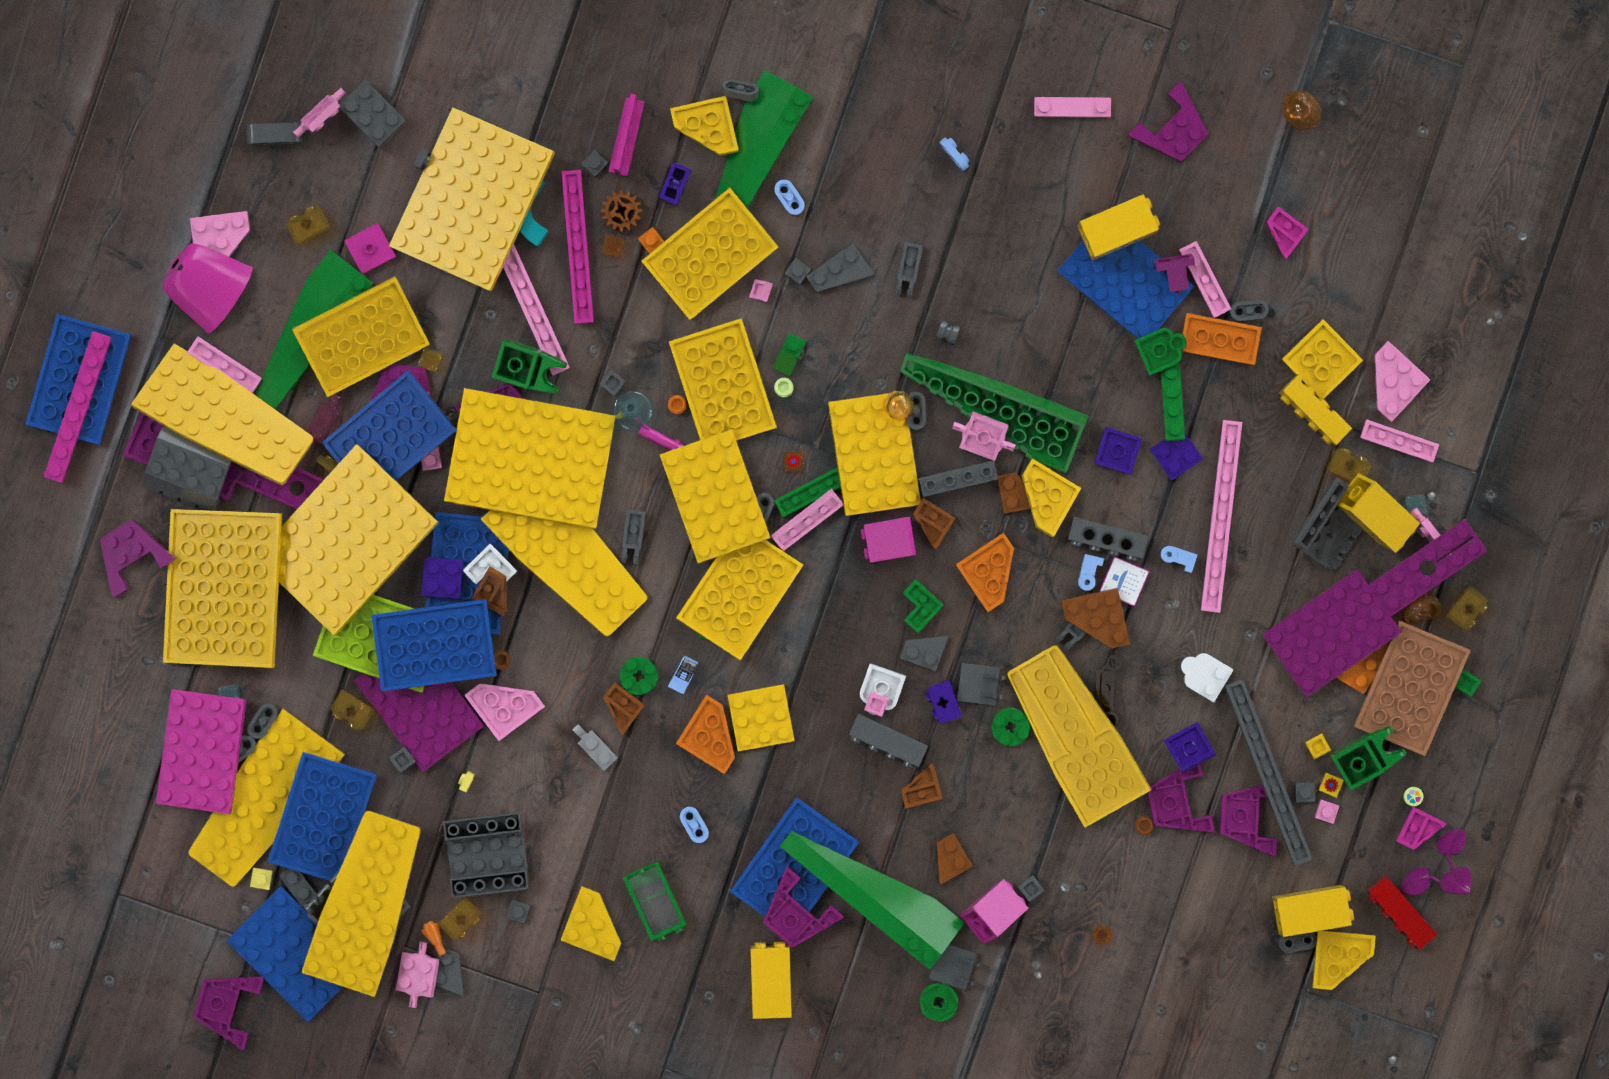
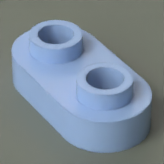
M945 137L939 142L941 147L962 171L969 167L968 162L970 160L963 152L960 154L956 150L958 146L951 138L947 139Z
M788 180L778 181L775 185V194L784 208L791 215L801 214L804 210V201L793 184ZM782 187H787L788 192L782 193L780 190ZM792 203H798L799 207L793 209L791 207Z
M694 807L684 808L680 813V820L687 833L694 842H704L708 838L709 831L699 812ZM692 813L693 819L688 820L686 814ZM698 829L703 831V835L700 837L695 834Z

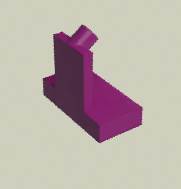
M1191 253L1153 260L1157 272L1167 271L1170 292L1175 291L1176 294H1180L1182 290L1189 289L1186 266L1195 265V260Z

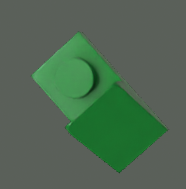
M789 333L778 354L773 369L791 376L806 341Z

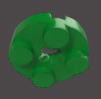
M634 657L627 660L621 667L619 677L622 687L627 692L633 695H643L650 692L656 686L658 672L655 665L649 659ZM638 670L642 671L641 674L644 675V679H640L639 682L633 677V674L637 673Z
M1005 708L1000 710L993 718L991 730L994 738L1001 744L1016 746L1028 737L1030 723L1022 711L1015 708ZM1009 721L1012 724H1016L1014 732L1011 733L1010 730L1005 729Z
M930 984L921 993L920 1008L927 1018L942 1022L950 1019L956 1012L958 997L953 988L947 984ZM936 997L944 999L942 1007L934 1006L933 1003Z

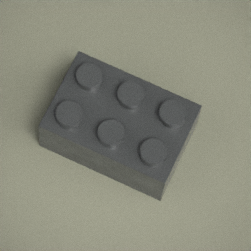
M366 80L339 107L381 150L408 124Z

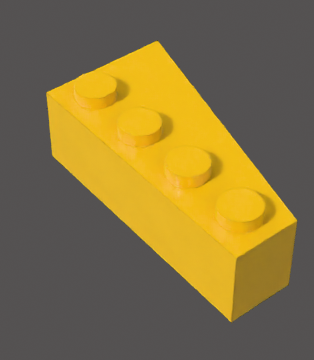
M1300 374L1296 375L1279 392L1281 401L1287 406L1290 404L1295 408L1294 413L1301 419L1305 418L1309 422L1307 425L1314 432L1319 431L1323 435L1322 440L1329 446L1331 444L1333 446L1337 445L1352 428L1336 411L1329 410L1330 406L1324 399L1315 396L1316 392L1310 385L1301 382L1304 378Z

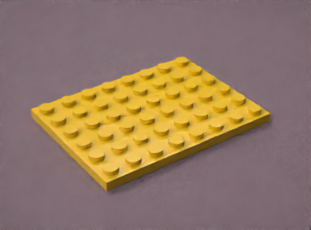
M452 107L430 155L431 160L423 170L389 246L492 292L555 152Z
M464 388L444 502L596 529L616 416Z
M356 444L281 527L279 583L328 631L336 636L439 522L369 454Z
M171 509L168 552L173 554L177 560L168 565L163 663L275 667L282 514Z

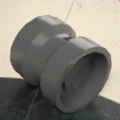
M942 320L936 338L939 340L946 338L945 340L948 343L954 345L960 327L956 325L949 326L948 322Z

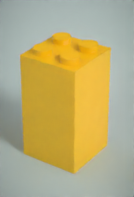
M1144 194L1078 223L1077 227L1092 261L1157 233L1160 223L1157 216L1152 215V204L1148 197L1145 198Z
M1358 473L1348 485L1349 488L1337 506L1378 544L1396 553L1404 546L1406 540L1416 532L1420 522L1377 482Z
M1342 885L1272 896L1278 934L1282 937L1351 926V921L1354 920L1353 910L1348 905V902L1351 901L1350 892Z
M784 941L774 942V945H766V942H755V946H751L753 1019L792 1018L790 946L786 945Z

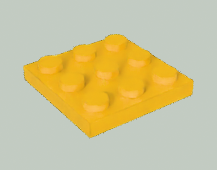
M1324 319L1281 359L1296 375L1300 374L1304 378L1302 382L1310 385L1315 390L1316 396L1322 399L1363 361Z
M784 684L728 695L738 751L795 741Z

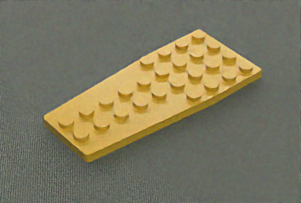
M173 344L131 403L133 408L180 436L279 485L286 483L313 444V437L229 376L214 367L207 366L176 344Z
M490 510L480 519L522 564L606 637L610 636L647 600V595L593 528Z
M1057 645L1048 648L1008 672L1010 682L1054 775L1084 827L1091 825L1152 790L1125 742Z
M282 709L265 736L256 744L254 752L246 758L237 773L231 814L213 812L190 848L189 855L230 886H236L274 842L302 752L304 751L340 762L345 754L288 711Z
M372 811L364 813L320 915L301 973L373 997L376 996L395 939L421 832L419 827Z

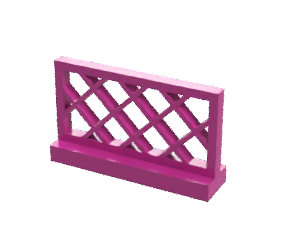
M630 94V98L626 97L609 168V173L628 177L645 104L644 101L638 100L635 94Z

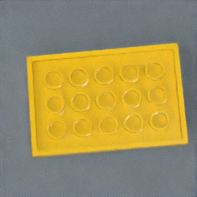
M729 188L645 257L642 262L688 319L691 320L779 246L734 191Z
M395 276L292 329L327 397L430 345Z
M742 318L669 341L700 440L732 429L735 439L738 441L777 428Z
M904 391L828 402L845 516L919 505L921 500L910 428L907 424Z
M732 429L660 454L698 564L770 539Z
M767 540L718 556L676 619L740 661L803 567V564Z

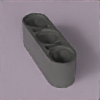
M301 123L246 125L247 145L302 143V135L298 138L293 131Z

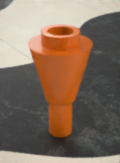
M433 921L424 924V929L421 932L435 946L439 957L445 955L446 951L441 943L439 924Z

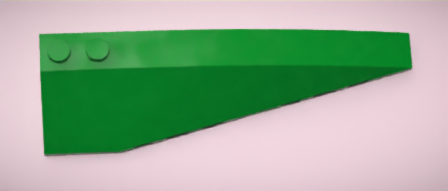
M765 70L755 84L759 88V97L752 102L745 101L735 132L739 152L728 155L716 198H718L727 189L731 188L747 209L813 101V96Z
M332 250L327 253L307 278L262 376L263 379L254 393L255 396L275 410L278 409L311 367L292 329L376 286Z
M906 353L900 370L902 373L920 385L923 384L929 388V391L933 394H938L944 398L945 402L951 406L954 405L969 418L972 412H976L1008 424L1005 440L1016 444V450L1019 449L1025 453V456L1029 459H1034L1041 464L1067 473L1087 423L1088 415L985 376Z
M793 831L779 845L929 970L964 924L960 918L935 898Z

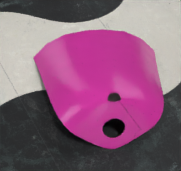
M189 244L171 263L162 283L163 289L175 304L210 334L224 320L240 297L250 279L253 267L206 246ZM179 259L175 268L172 269L174 263ZM182 264L183 268L179 271L178 268Z

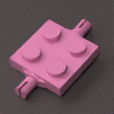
M340 87L333 95H327L300 120L302 122L301 125L293 133L299 138L308 129L313 132L322 128L324 121L328 117L331 118L337 114L340 107L337 102L346 92Z
M972 412L970 420L966 425L954 422L952 429L962 432V441L959 448L994 461L1002 448L1013 452L1016 445L1005 441L1008 424L976 412Z
M1417 507L1410 512L1420 522L1416 531L1422 538L1426 537L1429 542H1432L1440 536L1428 518L1423 516Z
M419 942L418 953L402 952L396 990L411 995L409 1007L417 1008L418 997L434 996L440 959L432 958L426 954L428 944L426 942Z

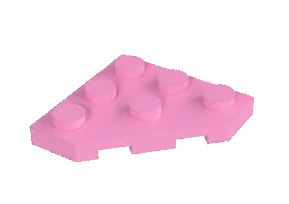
M248 211L190 218L193 244L206 246L228 257L233 254L243 238L250 232Z
M1387 341L1374 355L1376 408L1385 418L1392 422L1430 379L1395 346Z
M478 684L465 694V697L498 741L545 707L536 693L529 690Z

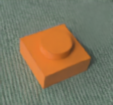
M653 227L638 238L649 254L664 242Z

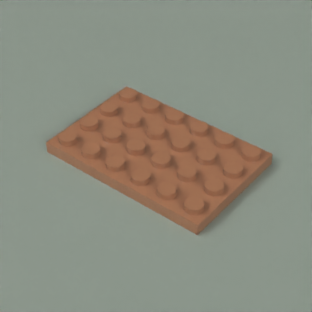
M1399 620L1397 625L1402 633L1390 640L1354 723V727L1371 733L1381 728L1392 726L1393 732L1385 740L1426 756L1471 650Z

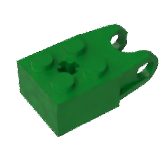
M506 339L501 343L492 378L525 389L559 393L560 388L547 379V370L550 367L566 368L567 363L543 350ZM517 360L521 364V366L518 368L516 367L517 364H514Z
M1392 726L1366 734L1330 754L1351 791L1384 773V771L1406 755L1407 752L1404 749L1387 752L1382 748L1383 740L1393 732ZM1355 760H1362L1360 761V766H1352Z

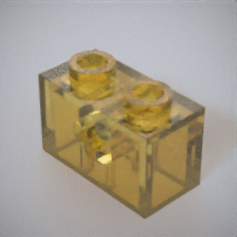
M315 205L308 207L304 210L306 213L301 216L297 214L288 219L289 222L285 224L298 246L332 228L320 206L315 207ZM306 220L312 222L310 223V228L303 227Z
M1341 447V449L1337 448L1334 450L1325 470L1352 482L1358 473L1367 477L1372 465L1368 463V459L1359 455L1356 458L1350 455L1351 451ZM1351 461V466H1353L1354 468L1347 470V466L1345 465V463H1349Z
M1467 586L1444 617L1462 631L1470 630L1476 623V616L1478 614L1482 615L1487 609L1488 605L1486 604L1489 600L1472 586ZM1465 606H1471V607H1470V610H1471L1472 612H1471V613H1465V612H1466V609H1465L1464 607H1465Z
M344 689L341 690L330 708L333 711V716L339 720L343 718L350 722L348 725L357 731L359 728L365 729L376 711L375 708ZM355 707L354 711L357 712L356 715L352 714L350 716V711L347 709Z
M466 896L438 925L453 940L457 937L461 940L468 933L466 928L470 924L475 926L482 919L480 915L483 912ZM458 915L460 917L463 915L466 917L464 920L466 922L465 924L463 922L460 924L457 922L459 920V918L457 917Z

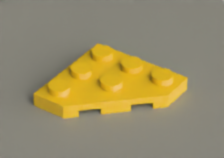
M726 96L670 108L674 128L719 156L739 152Z
M1031 459L1022 474L1027 498L1036 528L1053 538L1081 488L1036 460Z
M581 886L561 941L614 961L621 941L599 892Z
M1323 930L1317 931L1312 988L1333 990L1338 986L1341 981L1350 976L1359 966L1374 955L1376 936Z

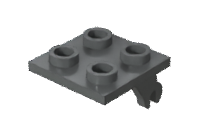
M962 663L957 701L995 706L996 698L1003 699V695L997 694L998 679L1005 680V676L999 675L1000 668Z
M948 945L932 966L929 979L966 990L967 984L974 986L975 982L969 980L973 966L980 968L981 964L975 961L977 953Z

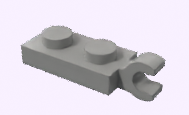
M579 724L572 729L581 738L578 744L603 771L618 758L593 730L587 734Z

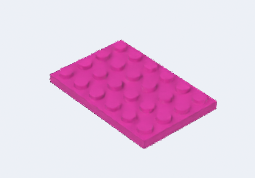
M171 689L156 804L231 814L247 699Z

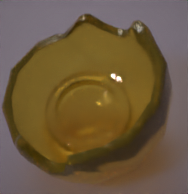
M896 390L890 392L885 397L883 407L889 417L902 421L908 419L913 413L914 402L907 393Z

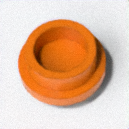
M674 395L668 400V409L673 414H681L686 410L687 402L684 397Z

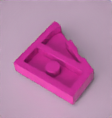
M1279 206L1266 222L1285 259L1288 258L1309 230Z
M1412 807L1396 841L1414 850L1425 840L1432 837L1438 830L1445 827L1447 823Z

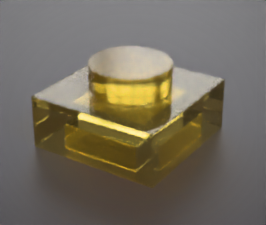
M424 348L418 366L437 372L443 354Z
M320 455L316 460L329 472H332L336 467L334 465L336 461L329 455H326V457Z

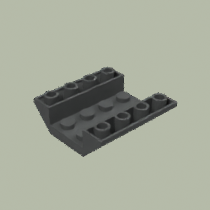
M520 812L443 821L449 856L452 898L529 889L524 830Z

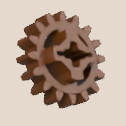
M620 190L619 195L614 191L612 198L608 195L606 196L608 202H602L605 209H601V213L606 214L602 219L608 220L607 227L613 225V231L617 227L620 228V232H623L625 227L630 231V225L636 227L635 220H641V217L638 216V214L643 213L641 209H638L641 203L635 202L637 196L635 195L631 198V192L629 191L626 195H624L623 190ZM620 199L629 200L631 203L625 204ZM614 202V209L609 212L610 205ZM618 203L623 209H627L624 211L625 219L623 218V216H621L620 213H616L619 211ZM634 210V216L629 221V214ZM612 219H620L623 224L616 223Z

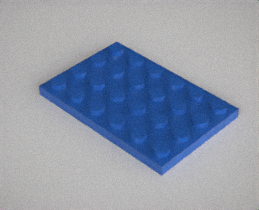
M1082 241L1057 271L1137 339L1158 330L1194 287L1188 281L1189 289L1182 290L1180 294H1176L1175 291L1170 292L1167 271L1157 272L1154 267L1153 260L1162 258L1141 241L1093 261L1084 241Z
M57 314L26 425L54 433L59 432L92 331L112 337L78 439L101 445L132 335Z
M408 370L325 439L322 444L338 464L357 444L397 481L455 433L457 429L410 370Z
M435 512V519L439 523L433 530L431 558L463 560L464 570L489 544H492L507 561L509 549L480 520L481 516ZM463 571L460 599L427 596L426 607L476 601L472 599V596L480 582L475 584ZM488 608L491 633L501 634L502 615Z
M487 599L371 615L381 691L497 676Z
M303 751L268 862L330 881L341 869L365 813L377 774Z
M797 797L730 890L732 894L765 917L787 867L801 878L788 894L808 912L811 911L828 887L779 846L791 831L846 857L850 856L859 843L858 840Z
M280 886L231 935L227 942L309 1022L343 986L301 973L318 922L312 921L307 916V911L284 887Z

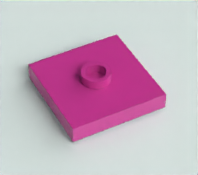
M379 223L344 240L362 275L396 258Z

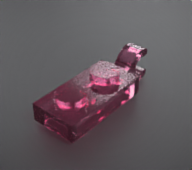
M336 393L332 395L328 404L322 402L306 431L313 437V441L322 445L340 413L336 407L342 397Z

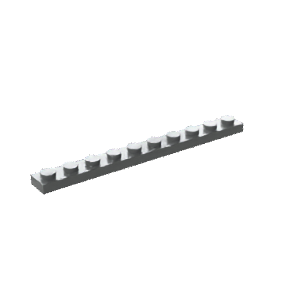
M1244 680L1225 685L1228 698L1293 866L1313 860Z

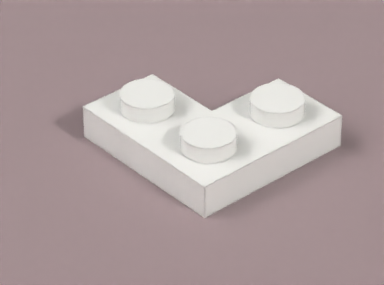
M489 544L463 570L475 584L482 580L489 566L506 575V581L517 572L492 544Z

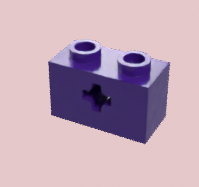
M672 163L659 196L660 201L678 207L692 172L690 168Z
M950 680L927 687L928 691L925 694L928 703H933L934 710H931L935 721H939V724L962 717ZM940 697L948 700L945 708L937 704L940 701Z

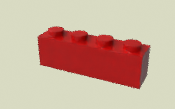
M1382 876L1366 890L1370 894L1367 896L1374 905L1377 903L1382 908L1380 912L1387 920L1391 918L1394 921L1393 927L1399 934L1404 933L1407 936L1406 942L1413 949L1416 947L1421 950L1437 936L1436 932L1387 876Z

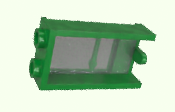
M659 861L623 877L651 941L655 939L656 942L667 938L666 934L672 931L676 934L685 930L683 926L687 923Z

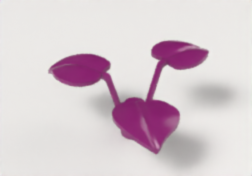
M1462 828L1445 833L1437 843L1439 853L1446 854L1451 872L1444 874L1441 881L1429 875L1427 868H1416L1404 878L1400 889L1402 894L1416 896L1424 893L1430 886V879L1441 884V888L1446 893L1459 895L1472 893L1471 872L1466 867L1454 869L1450 854H1459L1465 846L1466 834Z

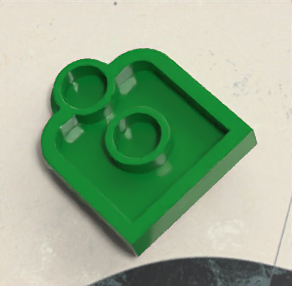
M1161 328L1134 340L1149 376L1179 363L1182 358L1181 351L1185 349L1187 344L1184 335L1180 333L1173 334L1168 328Z

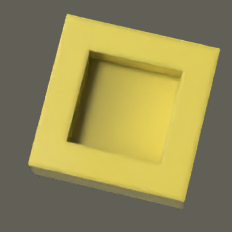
M470 771L466 774L463 773L458 782L461 785L459 789L468 792L476 774Z
M254 867L250 887L270 890L273 870Z

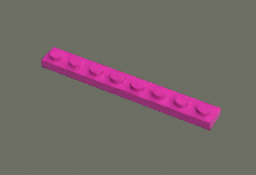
M581 170L562 171L574 324L594 323Z
M92 331L44 474L46 478L61 483L64 482L112 337Z

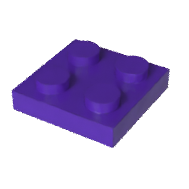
M1105 427L1094 464L1131 475L1142 438Z
M1186 433L1185 441L1165 442L1164 439L1149 449L1171 481L1203 460Z
M425 557L421 596L460 599L464 561Z
M1198 722L1164 740L1182 774L1216 756L1214 749Z

